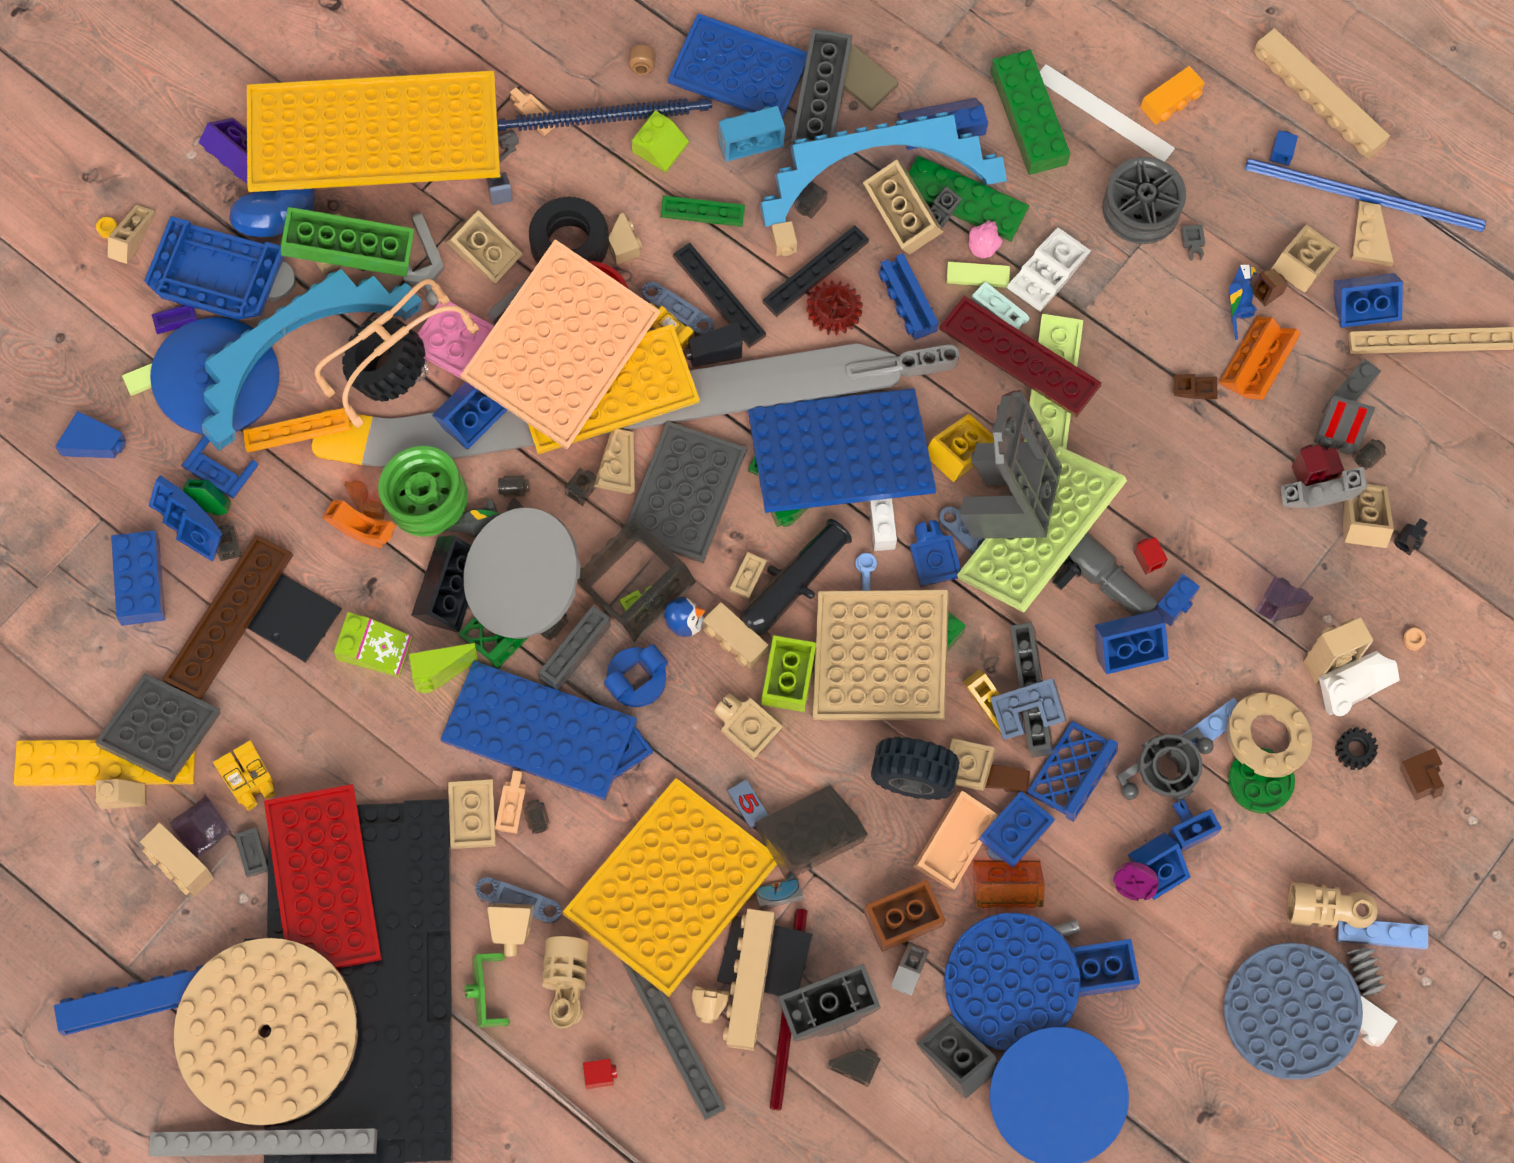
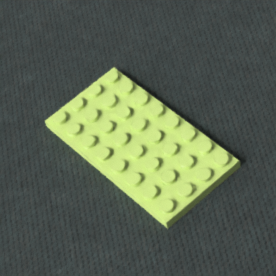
M1058 446L1055 453L1062 464L1046 538H986L957 574L959 580L1025 612L1127 482L1124 475Z

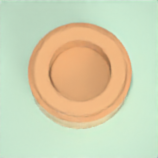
M1410 628L1404 633L1402 641L1409 650H1419L1424 645L1426 637L1421 629Z

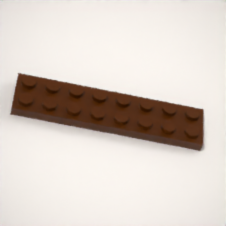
M258 535L253 537L162 678L165 683L200 700L203 698L293 557L292 552Z

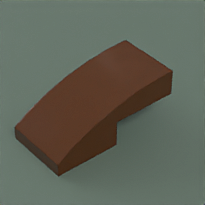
M1195 374L1174 375V396L1191 399H1218L1217 377H1196Z
M991 765L985 788L1027 793L1030 771L1014 767Z

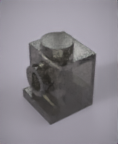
M579 468L566 484L565 495L583 506L596 488L594 487L596 475L589 470L584 471ZM584 485L586 487L583 490L582 488H580V486Z
M230 525L218 527L222 532L220 544L216 549L220 561L241 557L235 527Z

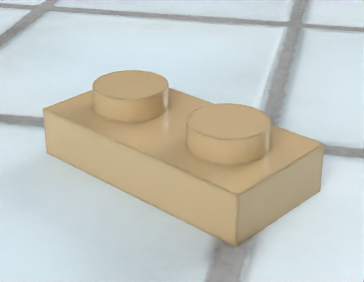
M747 552L729 592L750 600L767 564V560Z

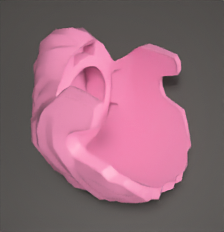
M987 220L982 225L971 229L969 248L974 256L981 259L991 257L1002 245L1003 240L998 236L996 222Z

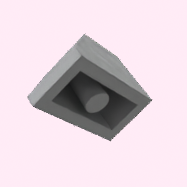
M908 943L891 987L901 993L912 996L929 951Z

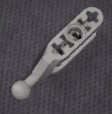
M421 212L411 215V219L431 265L412 272L409 264L407 277L402 276L405 283L417 285L425 279L435 281L444 270L441 257ZM427 284L424 286L428 292L426 301L430 305L436 306L439 301L436 299L432 286Z

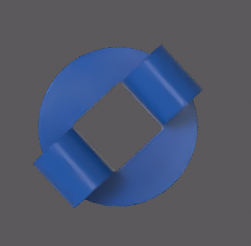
M654 644L646 649L641 647L625 649L611 660L607 669V678L604 681V686L617 702L626 706L643 707L649 705L660 697L665 688V667L668 665V660ZM637 664H640L651 679L636 691H633V686L623 674Z

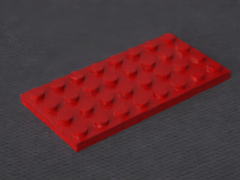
M350 784L264 800L284 939L313 949L332 963L336 969L382 960L354 785Z

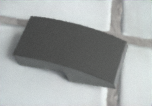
M948 187L944 188L934 200V205L930 208L941 228L945 226L962 201V198Z

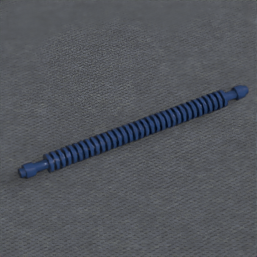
M684 98L683 101L678 99V102L677 99H674L673 103L672 100H668V104L664 100L663 105L661 101L657 103L654 101L652 104L647 102V105L644 102L642 107L641 103H637V107L633 103L632 106L627 104L626 107L623 104L621 108L620 105H616V109L613 105L611 110L609 106H606V108L604 106L600 107V110L599 107H595V111L594 108H590V112L588 108H585V112L583 108L579 109V112L578 109H574V114L573 110H569V114L567 110H564V115L562 111H559L558 114L557 111H554L553 116L552 112H548V116L546 112H543V117L541 113H538V117L536 113H533L532 118L531 114H527V118L525 114H522V119L520 115H517V119L513 120L497 119L498 131H506L507 128L517 127L518 131H522V127L524 131H527V126L529 130H532V126L534 130H537L538 125L539 129H543V125L545 129H548V124L550 128H553V124L555 128H558L559 124L560 127H564V123L566 127H569V122L571 126H574V122L576 126H579L580 122L581 125H585V121L589 125L590 120L592 124H595V120L599 124L601 121L606 123V119L610 123L611 118L612 122H616V118L620 122L621 117L623 121H626L627 118L630 121L632 117L633 120H637V116L640 120L642 115L644 119H647V117L650 118L654 111L662 115L664 114L665 117H668V113L669 116H673V112L675 116L679 114L684 115V113L689 115V110L708 111L709 108H712V101L706 98L699 99L696 102H688L687 98Z

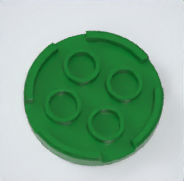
M1260 748L1268 753H1275L1271 749ZM1236 758L1228 772V787L1231 795L1240 806L1251 812L1264 814L1279 810L1288 802L1295 787L1294 773L1277 778L1265 777L1254 773L1255 770L1245 763L1242 764Z

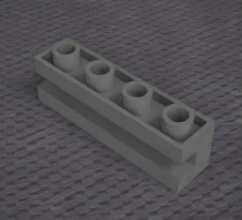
M592 606L539 671L540 680L549 687L559 691L611 627L610 617L595 606Z

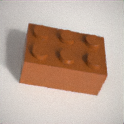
M928 880L865 905L864 908L866 918L882 952L943 927L946 921Z

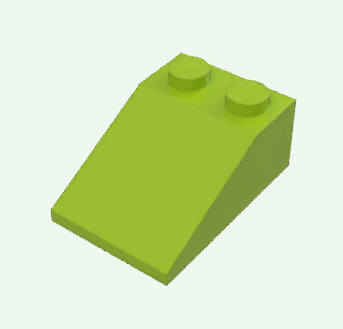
M475 643L409 654L412 679L416 692H433L434 689L440 688L472 666L474 661L477 662L478 655Z

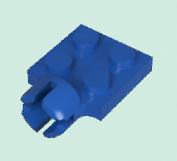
M929 520L927 527L925 521L917 524L914 529L917 542L910 544L909 548L920 587L958 579L957 574L960 572L961 567L952 535L944 536L937 520Z

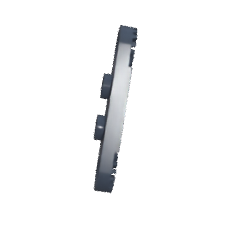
M655 281L646 282L643 285V300L658 308L663 306L667 312L671 313L684 326H689L694 330V334L697 336L713 331V320L711 317H708L667 288L665 289ZM653 288L658 291V294L650 297L646 291ZM700 322H706L709 327L705 330H699L697 325Z
M946 507L941 510L939 515L940 525L973 555L986 538L973 539L970 532L966 529L964 522L959 517L956 508ZM947 513L955 515L956 520L949 523L945 521L944 516Z
M489 877L480 879L476 884L477 896L489 903L535 905L533 918L545 923H555L561 917V907L555 900ZM486 883L493 886V891L488 895H484L481 892L482 885ZM547 906H554L557 913L552 917H547L544 914V909Z

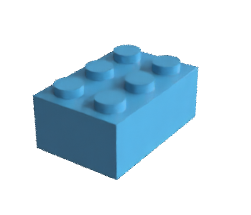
M778 106L765 107L760 111L746 112L741 116L727 117L719 121L718 142L725 162L784 147L785 125Z

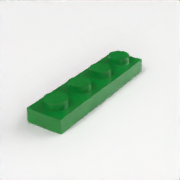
M663 196L661 218L743 227L745 205Z

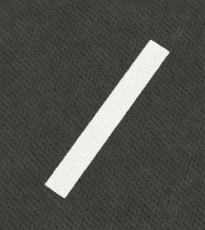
M1047 64L1041 69L1040 74L1044 85L1159 160L1165 162L1175 148Z

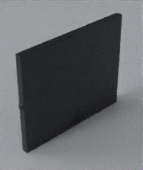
M281 574L247 629L306 663L342 609Z
M735 916L733 918L727 944L724 947L725 952L717 982L729 985L732 984V981L736 982L737 973H734V965L736 959L740 960L741 951L737 950L739 937H743L744 928H741L742 917ZM774 925L764 993L782 996L799 989L803 971L806 968L805 963L813 934Z

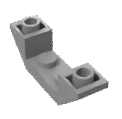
M1364 467L1342 471L1343 478L1310 486L1304 485L1301 481L1281 486L1283 506L1291 508H1316L1354 499L1367 489Z

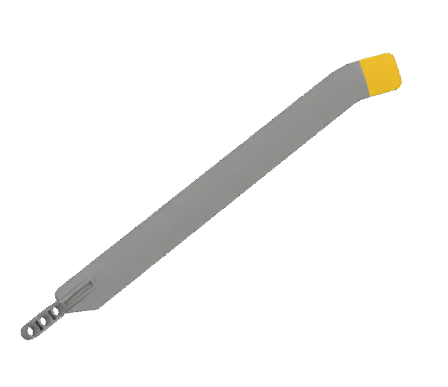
M856 343L690 370L700 403L620 429L627 431L664 425L667 421L676 423L743 412L758 406L767 407L889 388L899 382L900 375L912 377L954 369L958 364L959 350L954 345H943L907 351L901 354V356L896 357L895 354ZM950 355L954 359L948 360L944 356ZM924 359H932L933 363H926ZM905 362H910V363H912L913 365L910 366V367H907V366H905L903 363H905ZM509 410L468 450L440 426L432 416L433 413L402 418H380L357 414L364 424L356 428L351 422L352 430L313 438L312 451L316 457L384 468L395 455L416 446L435 447L447 453L452 459L530 447L535 446L527 422Z

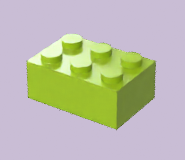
M773 635L761 705L805 712L816 650L815 642Z

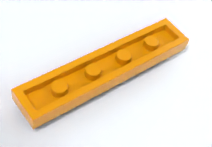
M345 408L243 430L245 449L249 453L352 429Z

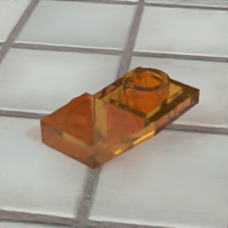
M356 480L352 482L345 481L346 492L359 512L369 518L384 520L386 513L384 505L375 500L366 502L369 493L367 486Z

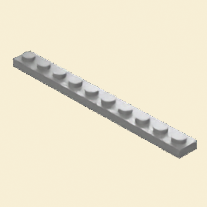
M377 1129L151 1132L149 1156L376 1154Z

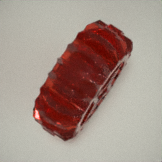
M831 280L830 285L823 282L822 288L816 286L815 292L811 291L810 298L807 299L808 306L806 307V312L809 314L808 319L813 321V327L819 326L820 332L826 329L828 335L831 331H835L836 336L839 334V330L844 334L847 332V328L852 330L854 324L859 323L863 307L862 302H859L861 300L860 295H856V289L849 290V283L842 286L841 280L838 282V285L834 284V281ZM841 298H843L844 300H846V301L849 303V305H847V303L843 302V301L841 300ZM835 302H837L836 309H834V313H832V309L835 305ZM821 312L827 314L829 318L822 315Z

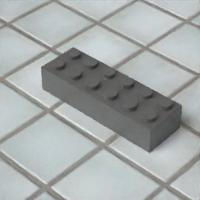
M812 29L791 145H795V140L807 138L808 142L816 141V136L826 134L828 138L835 137L852 47V35Z

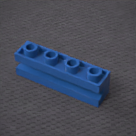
M904 253L897 255L893 262H890L889 259L882 261L878 271L879 278L882 283H886L888 296L891 300L894 299L897 314L899 317H903L908 335L911 334L915 341L937 332L939 322Z

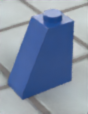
M77 411L55 447L62 456L116 458L117 454L124 450L126 440L122 432Z

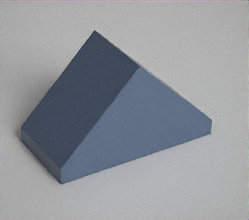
M506 172L500 173L498 178H486L492 205L512 201L511 186Z

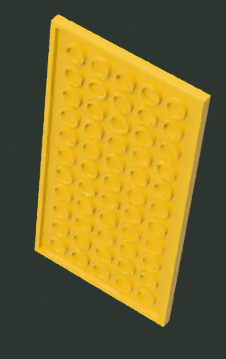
M494 71L247 85V185L249 192L500 177Z

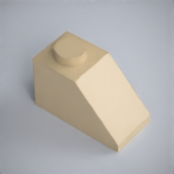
M121 779L96 780V803L101 809L146 806V784Z

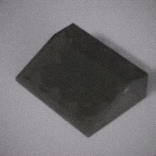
M831 785L754 822L756 829L786 881L863 843L868 835L857 815Z

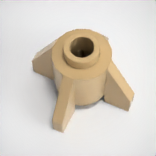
M695 986L692 993V1001L696 1016L700 1017L701 1022L713 1023L714 1020L719 1019V1015L729 1001L730 991H718Z

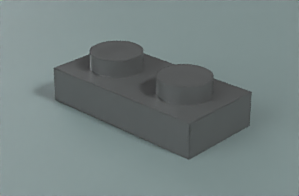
M257 827L236 833L235 837L246 877L268 872V865Z

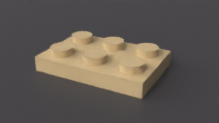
M493 779L448 782L451 849L496 846Z

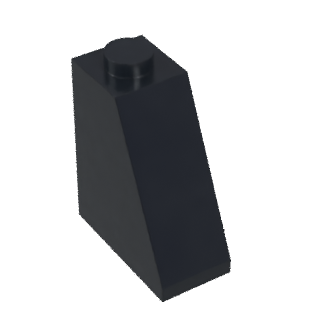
M739 322L689 339L688 348H685L687 360L692 362V367L742 358L743 340Z

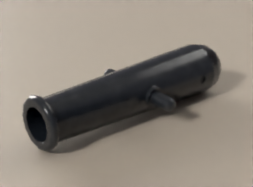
M827 519L826 526L783 569L779 570L774 566H769L767 571L774 578L743 608L740 620L757 635H761L771 629L800 595L813 599L815 593L807 587L845 544L852 542V537L848 530L836 520Z

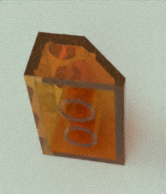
M973 860L976 907H1004L1008 909L1013 907H1026L1030 909L1043 907L1045 882L1040 861L1020 860L1012 868L1004 860Z

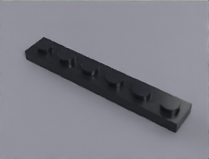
M854 225L765 297L763 304L778 317L868 244L869 239Z
M688 243L673 254V258L729 324L739 322L742 340L749 348L766 337V332L691 243Z

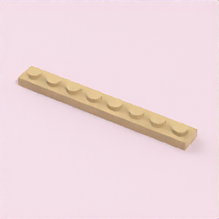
M1514 327L1351 331L1348 334L1350 354L1514 350Z

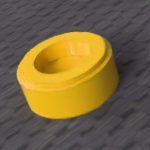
M102 217L98 220L96 229L101 237L108 238L118 225L112 217Z

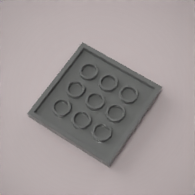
M144 673L95 743L97 747L172 783L221 712L219 708Z

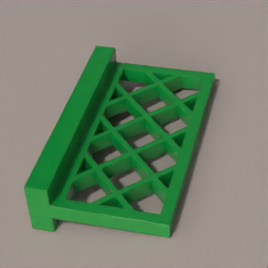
M476 617L458 633L459 637L468 644L475 643L476 650L488 659L496 669H499L528 639H513L498 636V634L491 637H483V628L485 627L481 623L478 624L479 621ZM472 629H480V638H469L467 634ZM495 641V647L489 653L483 649V642Z

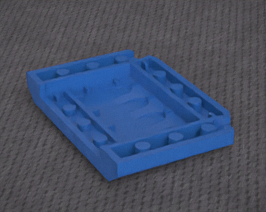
M170 216L144 282L164 300L237 320L261 316L284 256H281L280 245L269 242L262 244L192 225L190 221Z

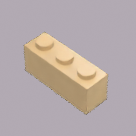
M722 602L703 619V631L710 638L715 637L724 651H730L735 655V660L744 667L746 665L751 669L768 652L769 645L752 629L748 628Z

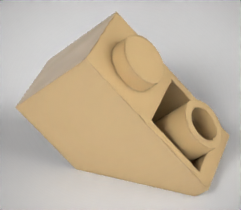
M624 213L619 215L608 238L609 249L616 265L640 257L639 248H642L639 237H634L632 232L634 227L631 220L626 219Z

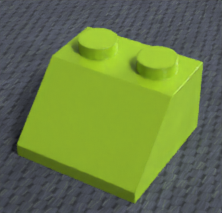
M654 111L633 138L632 152L666 173L689 144V140L672 120Z

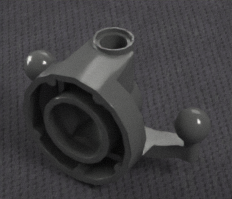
M1198 727L1183 736L1165 734L1160 737L1157 735L1141 745L1143 749L1140 751L1136 764L1116 776L1122 785V796L1127 800H1133L1138 796V787L1127 780L1140 772L1143 783L1158 795L1172 797L1177 802L1194 792L1192 789L1198 783L1202 774V758L1200 753H1211L1214 748L1213 741L1210 738L1204 737ZM1194 738L1197 740L1196 746L1191 742ZM1165 754H1168L1169 759L1176 763L1177 773L1179 772L1181 775L1172 781L1168 779L1169 777L1163 776L1159 771L1157 759Z

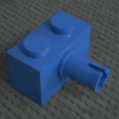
M1185 799L1180 800V803L1178 801L1172 805L1182 823L1172 827L1168 835L1179 844L1181 852L1218 835L1222 829L1212 809L1193 816Z

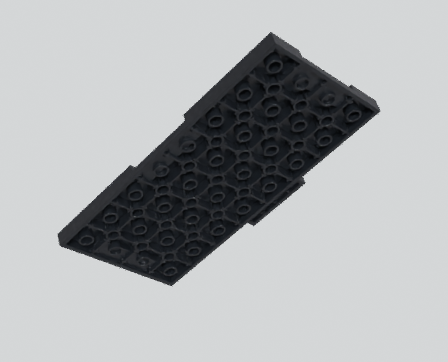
M449 799L404 801V803L357 805L382 960L337 969L349 986L357 1011V1045L353 1060L344 1079L340 1081L327 1100L308 1114L286 1123L264 1125V1130L377 1129L376 1154L264 1155V1163H453ZM268 839L267 938L284 939L270 840ZM263 938L244 939V942H245V941H250V940H255V939H263ZM263 1025L261 1030H266V1037L271 1034V1027Z

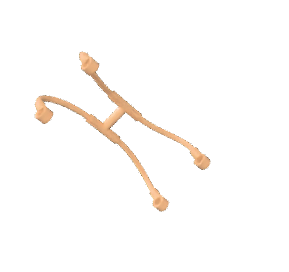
M425 279L419 282L390 311L387 310L358 333L359 336L325 357L315 369L316 381L323 393L330 398L335 392L325 378L321 376L320 371L322 367L361 340H365L375 331L384 340L357 367L347 381L343 391L342 400L345 412L356 428H359L364 422L348 403L349 390L354 380L375 357L382 355L407 335L410 329L438 313L456 311L461 314V318L466 324L465 327L472 335L480 330L468 312H465V310L458 306H445L450 300L440 285L432 279ZM430 284L436 299L443 307L423 314L391 335L382 325L390 320L393 314L420 288Z

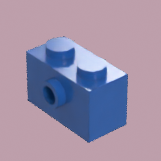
M1182 574L1158 603L1155 610L1171 626L1182 612L1186 614L1193 605L1191 601L1196 596L1200 586Z

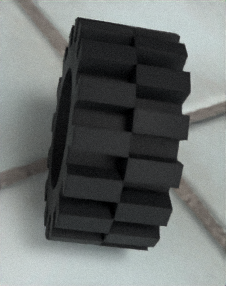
M1355 727L1353 730L1352 728L1348 729L1340 736L1335 745V749H1337L1335 754L1340 757L1338 759L1340 763L1342 761L1345 763L1344 767L1351 766V770H1355V768L1361 770L1363 767L1366 768L1375 759L1378 753L1376 751L1378 744L1375 745L1377 740L1376 738H1371L1373 735L1371 732L1367 734L1365 733L1366 729L1362 728V730H1359V727ZM1353 741L1360 742L1364 746V754L1361 756L1352 755L1348 748L1349 743Z

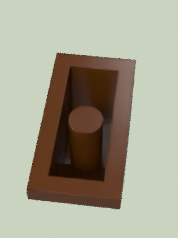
M1272 269L1259 273L1252 290L1257 299L1266 306L1282 295L1288 284L1281 274Z

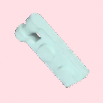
M984 282L972 295L971 299L975 303L1020 330L1022 324H1026L1030 319L1024 311L987 282ZM1012 314L1016 317L1015 321L1010 318Z

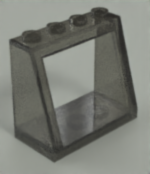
M634 518L626 523L615 537L609 539L606 545L599 552L595 553L584 567L580 568V579L577 580L578 588L634 642L664 614L668 603L681 597L696 583L686 564ZM641 540L670 569L620 616L591 586L634 544Z

